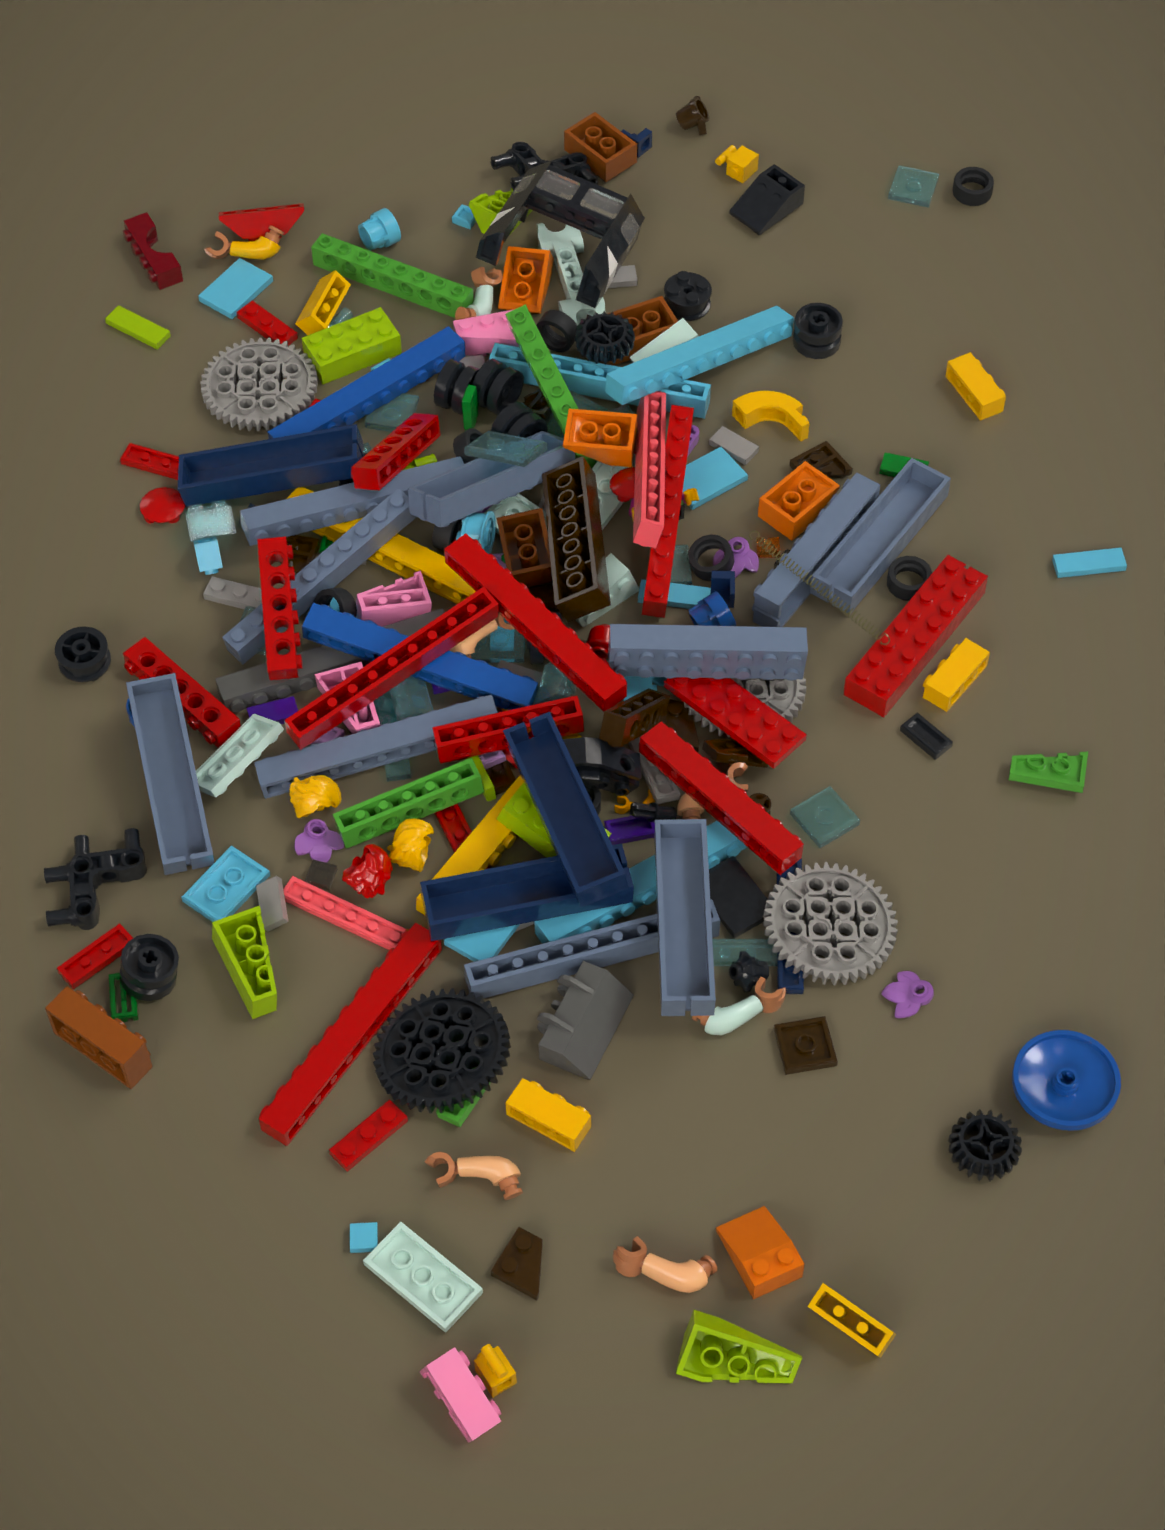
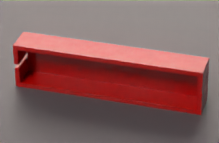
M947 555L881 634V636L883 634L884 636L872 645L845 678L843 695L884 718L985 594L988 576L972 567L966 569L965 563Z

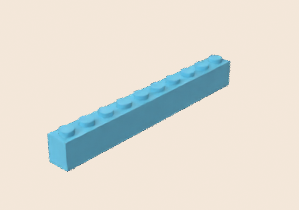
M774 306L609 372L606 376L605 393L621 405L630 403L791 337L794 317L780 307Z
M499 343L494 344L489 360L492 358L506 364L507 367L522 372L524 384L538 386L519 347ZM551 354L570 393L616 401L605 393L607 373L622 367L605 365L603 363L596 364V362ZM683 380L659 390L666 393L667 412H670L671 405L694 408L693 417L705 419L710 404L711 384ZM641 398L627 404L638 406Z
M715 821L707 826L709 869L727 858L736 857L742 850L747 848L743 842L720 822ZM655 855L629 868L634 885L632 903L534 921L535 934L538 939L544 944L608 927L622 916L631 915L640 906L654 902L657 898Z

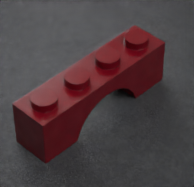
M146 212L124 220V238L127 243L131 242L132 251L135 256H139L142 268L148 270L147 273L151 283H156L159 290L183 282L181 266L172 252H158L151 248L158 241L156 226L149 214Z

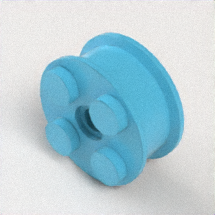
M488 511L487 514L474 512L465 519H462L461 531H458L456 540L466 533L472 539H476L481 544L482 549L488 554L491 553L496 528L494 512Z

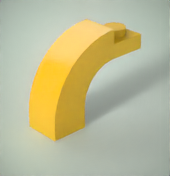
M755 391L733 400L732 416L744 429L761 421H776L785 425L800 441L808 438L810 424L808 419L802 415L803 405L795 398L775 391Z

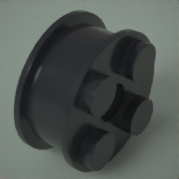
M680 271L666 281L664 285V300L676 319L681 320L684 318L685 321H694L704 317L709 312L712 287L705 277L696 273Z
M86 626L72 628L63 633L56 642L55 656L58 660L59 669L69 680L75 682L96 681L108 670L111 664V654L108 649L107 639L102 632L95 628Z

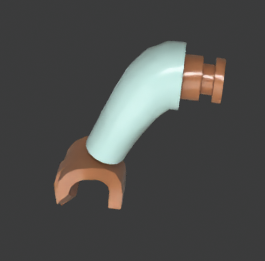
M479 267L471 272L472 281L476 287L473 305H469L467 308L459 307L455 313L456 320L491 314L493 287L503 279L501 270L493 268L485 273V268Z
M760 977L755 985L754 995L728 1007L721 1008L717 1006L714 1015L693 1016L692 1020H700V1024L705 1026L704 1030L708 1034L724 1035L730 1033L760 1012L773 1013L777 1011L785 1000L786 988L777 989L774 993L763 992L766 979Z

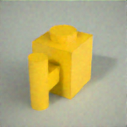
M730 145L715 159V163L721 166L726 162V175L744 183L758 170L759 154L743 145L738 149L734 145Z
M491 1344L483 1346L481 1352L476 1357L477 1359L474 1360L475 1371L492 1398L517 1384L516 1372L499 1346L495 1348Z

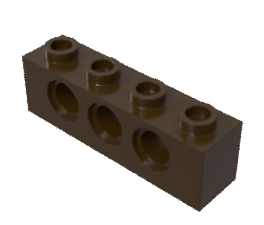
M648 688L604 711L599 739L608 742V745L612 747H622L647 733L661 721L665 723L670 695Z

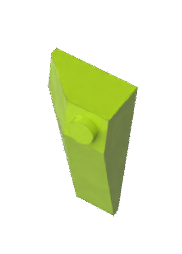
M512 188L508 192L497 190L494 195L480 194L469 202V207L483 234H485L508 198L516 194L517 191H513ZM529 209L527 216H528L533 210ZM518 221L512 232L522 223L521 221Z

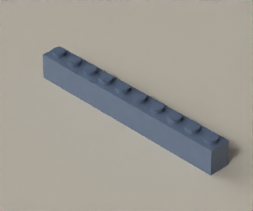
M459 456L402 470L380 491L355 489L353 482L240 510L241 527L249 545L252 546L258 544L257 539L288 537L365 517L398 488L408 496L409 487L459 467L464 462Z
M399 488L295 575V581H291V588H296L297 603H293V610H298V618L312 606L316 595L320 591L334 588L416 518V516L410 514L409 498ZM262 604L222 637L227 650L242 665L265 647ZM279 605L275 610H283L286 606ZM286 627L277 629V632L281 633Z
M492 695L477 697L471 701L456 703L439 710H431L428 713L407 717L394 723H386L380 727L361 730L344 737H336L333 740L320 744H312L302 750H291L285 754L266 757L254 763L264 798L267 799L290 792L289 787L295 777H298L301 781L311 776L324 775L333 780L435 751L436 745L432 727L495 714L497 709Z
M711 899L713 938L719 936L720 918ZM657 914L464 964L465 981L469 993L474 992L476 998L481 995L484 999L558 979L561 975H574L579 970L583 961L598 967H604L659 952Z

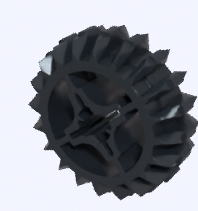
M605 311L602 314L595 312L593 316L587 315L586 319H581V322L577 325L575 334L577 351H580L581 356L586 357L588 361L594 360L596 364L601 361L605 365L611 361L615 364L616 359L622 361L624 356H629L630 350L634 347L635 334L632 324H629L628 319H623L621 314L615 316L614 312L606 314Z
M981 1109L977 1111L976 1116L969 1111L966 1119L960 1117L957 1124L953 1125L952 1133L948 1138L950 1143L948 1151L953 1154V1163L960 1162L958 1165L959 1171L968 1170V1177L975 1173L979 1181L982 1180L983 1175L987 1176L988 1180L991 1181L995 1174L1001 1179L1005 1172L1009 1174L1012 1172L1013 1166L1018 1164V1157L1022 1152L1020 1147L1022 1140L1021 1137L1017 1136V1128H1010L1012 1124L1011 1119L1002 1121V1113L994 1117L991 1110L988 1111L987 1115H983ZM978 1131L977 1136L970 1137L969 1140H964V1138L971 1132ZM1006 1150L1003 1156L992 1160L993 1154Z

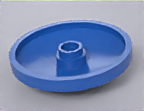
M1054 1030L1037 1035L1022 1047L1014 1063L1012 1084L1017 1100L1030 1116L1046 1126L1072 1131L1092 1127L1100 1123L1111 1113L1120 1094L1121 1076L1115 1059L1097 1040L1075 1031Z

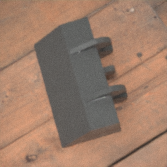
M583 961L574 978L568 975H561L558 978L557 982L562 985H559L557 990L564 998L562 1002L553 1000L551 1007L557 1010L555 1015L540 1013L537 1018L540 1021L537 1028L543 1034L539 1043V1060L591 1080L634 995L609 971Z

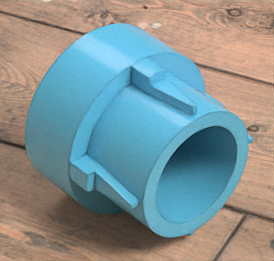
M382 208L372 213L370 219L358 225L359 236L369 251L376 248L389 247L401 240L399 225L387 208Z

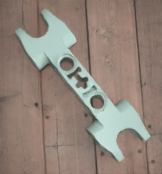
M537 224L538 249L550 250L567 299L558 301L559 311L570 316L577 325H579L581 319H586L587 315L593 316L595 312L602 314L605 311L603 297L596 308L576 300L583 276L576 253L584 252V243L580 230L565 225L563 230L552 232L546 228L545 224Z

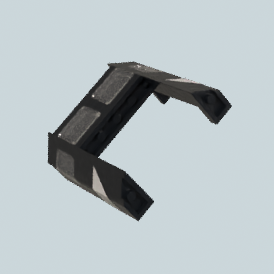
M552 161L530 168L481 238L476 258L496 266L499 262L504 242L518 221L523 223L526 221L528 210L531 209L602 239L585 266L576 296L577 301L596 308L635 244L645 217L631 193L629 197H625L551 165Z

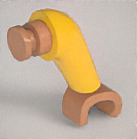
M270 225L268 228L270 232H266L264 237L260 236L256 241H232V243H229L226 236L216 231L215 237L224 242L223 248L215 251L211 247H207L204 250L208 256L215 259H223L230 253V256L264 260L273 257L279 252L281 248L278 245L280 241L279 236H283L284 232Z

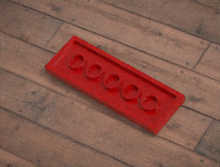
M689 677L667 678L664 681V687L773 769L806 741V733L731 678L691 679Z

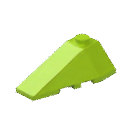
M693 1310L684 1334L676 1374L700 1382L729 1380L730 1383H739V1380H756L758 1383H793L802 1356L724 1319Z

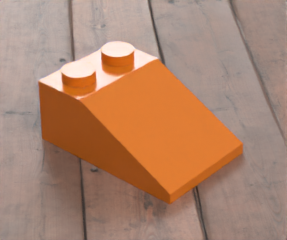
M508 246L498 310H514L526 304L530 313L541 314L551 280L554 261L550 250Z
M569 408L563 448L610 466L632 467L637 437V414Z
M804 461L759 498L758 517L793 541L814 521L820 511L839 490L840 485Z
M765 1206L716 1227L722 1243L753 1300L803 1277L805 1264L792 1240Z

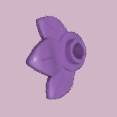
M742 537L730 539L728 543L732 548L735 561L731 571H735V578L744 568L756 573L759 568V558L754 551L750 550L748 541ZM741 545L742 547L739 550H735L734 546ZM720 549L714 555L713 566L720 563L725 556L724 552Z
M313 819L308 822L304 827V832L296 837L294 843L297 855L309 853L312 860L321 865L329 862L332 849L340 850L344 848L340 834L329 830L326 823L320 819Z
M902 971L897 973L898 982L888 984L881 993L885 999L897 1003L895 1018H907L915 1015L921 1006L930 1003L934 996V989L928 981L920 980L914 972ZM924 989L923 993H916L917 991Z

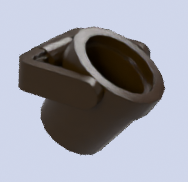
M695 96L688 104L676 112V118L684 130L697 126L699 135L707 134L705 123L709 121V113L700 96Z

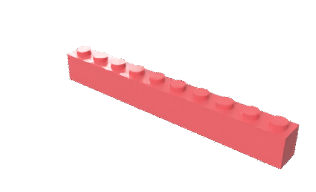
M660 391L642 397L637 408L633 543L652 548L657 547L664 528L666 393Z

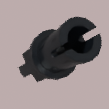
M634 802L630 805L629 814L633 817L648 819L649 822H655V820H676L677 817L675 807L659 806L655 802L650 804Z

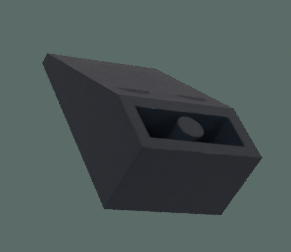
M773 164L759 174L729 210V214L758 235H761L803 205L805 185Z

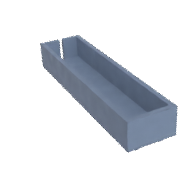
M541 431L409 487L410 514L423 521L431 522L437 527L449 526L450 523L456 520L465 519L474 512L483 511L484 508L490 505L499 504L508 497H514L517 493L532 489L534 486L543 483L542 473L575 460V452L563 448V438Z
M911 458L812 575V580L814 578L815 580L811 586L818 580L819 582L815 588L811 587L810 593L829 602L827 598H824V595L821 596L829 589L825 597L833 591L828 600L833 598L832 603L837 600L835 606L843 600L839 605V608H841L846 603L842 611L849 605L850 607L846 613L850 612L852 608L854 610L889 568L891 563L947 498L951 478ZM824 586H826V587L824 588V590L822 591L821 595H820V593H817V590H814V589H816V588L819 587V589H818V592H819V591H821V590L823 589Z
M857 472L851 480L847 479L840 493L834 494L829 506L820 511L817 520L813 524L810 523L803 537L796 539L792 550L788 554L785 553L781 558L780 562L788 556L784 564L791 558L787 567L795 561L791 569L786 568V565L783 566V562L779 563L776 569L770 570L765 582L755 588L753 593L755 601L752 607L754 623L762 627H783L811 594L810 584L807 585L806 580L815 573L879 497L880 484ZM797 564H798V566L795 568L794 573L797 572L800 567H802V568L799 570V572H798L797 575H800V574L802 573V571L805 569V571H804L803 574L801 575V578H803V577L806 575V573L809 572L808 575H807V576L805 577V579H804V581H806V582H803V579H800V576H796V573L793 574V570H792V569H793Z
M610 624L608 663L613 671L617 674L620 673L624 677L738 678L741 680L751 678L763 680L787 679L793 681L803 679L808 654L807 628Z
M173 673L126 682L164 874L168 875L187 871V866L189 865L192 866V870L212 866L214 864L213 851L176 675Z
M706 819L655 820L654 844L661 1016H685V1011H690V1016H711L715 1012L716 998Z

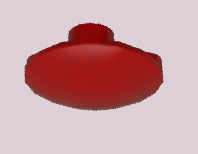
M629 467L618 471L612 476L610 489L613 494L617 495V499L620 502L634 499L635 467Z
M168 487L155 488L142 497L140 502V512L147 523H177L185 508L179 491Z

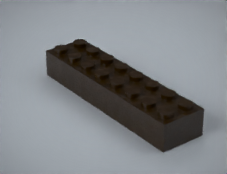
M583 456L542 473L555 606L568 623L611 605L596 475Z

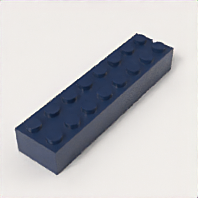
M357 424L181 454L179 455L178 491L185 506L188 507L351 479V467L364 457L363 440Z
M547 712L529 720L533 737L530 739L524 722L503 730L509 751L580 907L582 908L628 889L625 871L551 713Z
M622 843L612 846L625 871L629 888L582 908L577 901L558 856L420 882L421 897L431 941L632 903L634 885L629 867H627Z

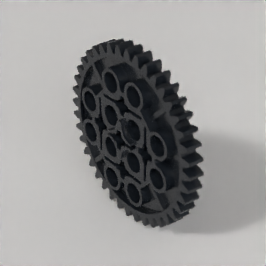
M452 988L449 994H446L444 989H441L439 995H436L432 990L428 998L422 993L420 1001L411 998V1006L403 1003L402 1012L394 1010L396 1018H387L389 1026H381L383 1033L377 1034L379 1042L374 1043L376 1049L373 1052L375 1072L386 1093L391 1094L394 1101L398 1099L402 1106L407 1103L410 1110L417 1106L418 1111L422 1112L427 1107L429 1113H432L435 1107H438L439 1112L443 1113L445 1106H448L450 1111H453L454 1104L464 1108L465 1100L473 1104V1096L476 1095L482 1098V1089L491 1091L489 1083L497 1084L496 1075H503L502 1067L508 1065L506 1058L510 1057L508 1049L511 1048L507 1024L496 1006L492 1007L489 1000L484 1002L481 995L476 998L474 992H470L466 996L464 989H462L456 995L454 988Z

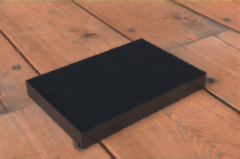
M734 856L709 869L710 900H713L720 921L734 939L764 922L763 914L768 899Z

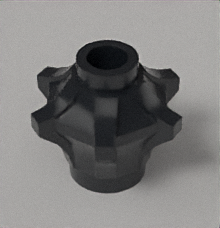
M741 951L738 960L732 962L729 968V975L734 980L735 986L740 985L744 992H750L760 977L768 979L769 966L766 961H760L755 959V957H751L746 951Z

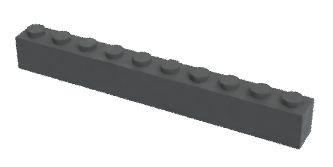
M441 608L383 626V628H393L400 634L411 636L445 613V611ZM322 645L297 653V655L301 654L303 669H298L299 678L270 680L267 663L215 678L222 704L233 713L240 712L248 707L264 704L271 700L285 698L300 691L310 690L317 686L314 674L362 662L364 667L370 661Z

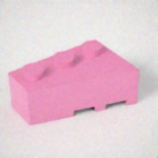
M512 310L453 321V331L465 341V354L486 356L487 353L492 352L495 343L519 347L508 326L505 315Z
M421 571L415 572L413 577L405 580L399 578L395 580V584L387 587L381 585L357 594L356 618L364 621L370 620L383 627L431 612L432 602Z
M362 662L314 674L317 688L323 695L363 668ZM371 702L343 721L352 734L361 730L380 727L374 702Z
M454 1347L425 1366L420 1371V1374L424 1379L426 1377L430 1379L436 1389L434 1394L439 1400H443L449 1410L450 1417L469 1443L500 1423L499 1415H501V1411L493 1400L489 1401L483 1391L486 1388L479 1376H473L468 1369L470 1362L462 1350L458 1352Z

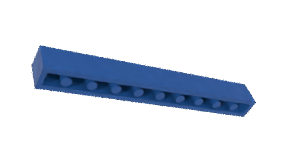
M448 326L268 431V438L273 439L352 425L355 421L371 414L377 408L389 403L394 398L408 392L411 388L439 373L450 359L460 361L466 357L465 341Z
M313 603L302 625L303 638L370 662L409 637L400 634L393 628L386 629L378 626L373 621H364L355 618L350 613L335 611L325 604L318 605ZM447 651L411 675L412 677L474 699L492 695L495 706L505 710L533 705L538 692V682L534 681L531 677L513 674L506 668H496L483 660L468 658L461 652Z

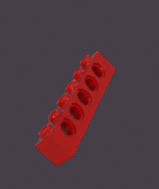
M413 413L351 467V477L354 481L355 489L380 491L441 436L438 415Z
M286 536L257 539L269 679L299 678L298 669H303L301 654L297 655L296 647L301 646L300 633L295 632V625L299 624L298 610H293V603H297L296 588H291V581H295L294 566L290 567L289 559H293L292 545L287 544ZM275 562H281V563H282V564H281L280 566H278V567L272 566V564L275 563ZM278 583L284 584V586L279 589L273 587ZM279 605L286 606L283 610H275ZM281 627L288 628L285 632H277V629ZM282 649L289 650L285 655L278 654Z
M143 637L123 652L125 669L130 675L135 674L139 680L175 673L184 718L193 730H198L202 733L204 739L209 744H214L219 748L241 727L240 719L146 637Z
M578 696L432 727L439 762L441 764L508 749L503 730L522 722L526 725L530 739L533 737L529 720L547 712L551 713L561 737L584 732L583 713Z

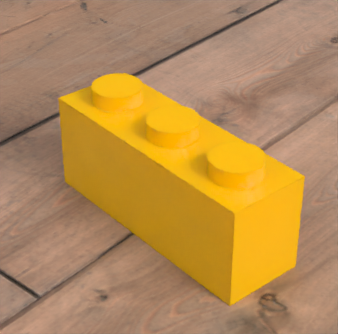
M336 270L322 277L295 324L307 335L326 329L351 284Z
M971 352L948 361L945 377L980 421L1003 412L1006 401L1005 392L996 385L993 377L984 370L981 362Z
M967 638L960 645L956 644L951 650L948 659H943L939 663L936 672L933 675H928L923 683V687H925L923 698L947 712L987 667L990 652Z
M522 1078L506 1101V1115L573 1152L576 1151L591 1129V1115L585 1108L573 1106L557 1093L551 1094L535 1081L529 1082Z
M824 1283L807 1306L880 1358L896 1336L893 1331Z

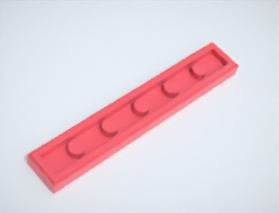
M294 876L291 877L283 889L285 902L387 950L398 945L402 934L406 930L395 923Z

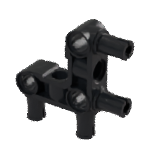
M516 142L506 153L490 158L491 167L494 170L510 166L520 175L510 179L513 191H517L520 188L522 178L528 169L549 162L548 160H542L536 154V151L525 142ZM576 152L551 160L552 166L598 184V178L591 172L585 154ZM543 187L544 191L552 193L556 196L561 195L560 193Z
M130 828L124 831V849L90 853L89 837L87 835H77L74 837L75 855L71 861L63 866L44 868L46 884L59 881H69L71 906L65 909L46 911L48 927L71 924V926H78L83 930L93 929L99 923L100 905L96 895L98 886L106 882L120 881L123 883L139 880L147 873L145 852L140 848L138 829Z

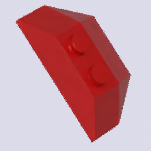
M304 203L219 212V221L242 239H248V241H256L260 236L264 237L266 232H270V229H268L270 225L284 232L283 235H286L303 214Z

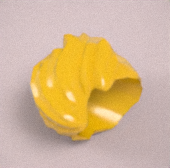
M324 775L311 776L301 781L298 777H295L289 787L290 802L295 808L297 818L307 817L315 811H323L325 807L332 806L337 808L342 800L338 785L331 778Z
M414 818L406 819L399 824L394 834L393 845L387 847L390 851L389 858L392 863H397L400 867H409L418 872L423 871L424 864L428 858V845L431 842V838L427 835L434 833L430 823Z

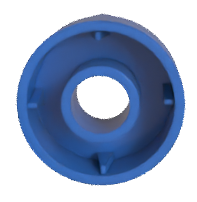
M717 591L698 601V605L688 610L690 619L696 626H737L730 609Z

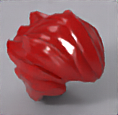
M368 844L364 846L362 857L356 856L353 858L351 866L343 871L342 881L356 890L357 894H362L364 898H374L377 894L384 895L385 883L391 878L390 875L393 870L391 859L381 847L375 844Z

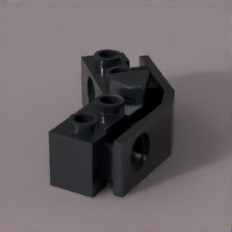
M579 737L563 739L586 789L595 786L598 789H604L618 796H626L639 787V780L642 779L640 753L624 747H612L608 745V742L599 738Z

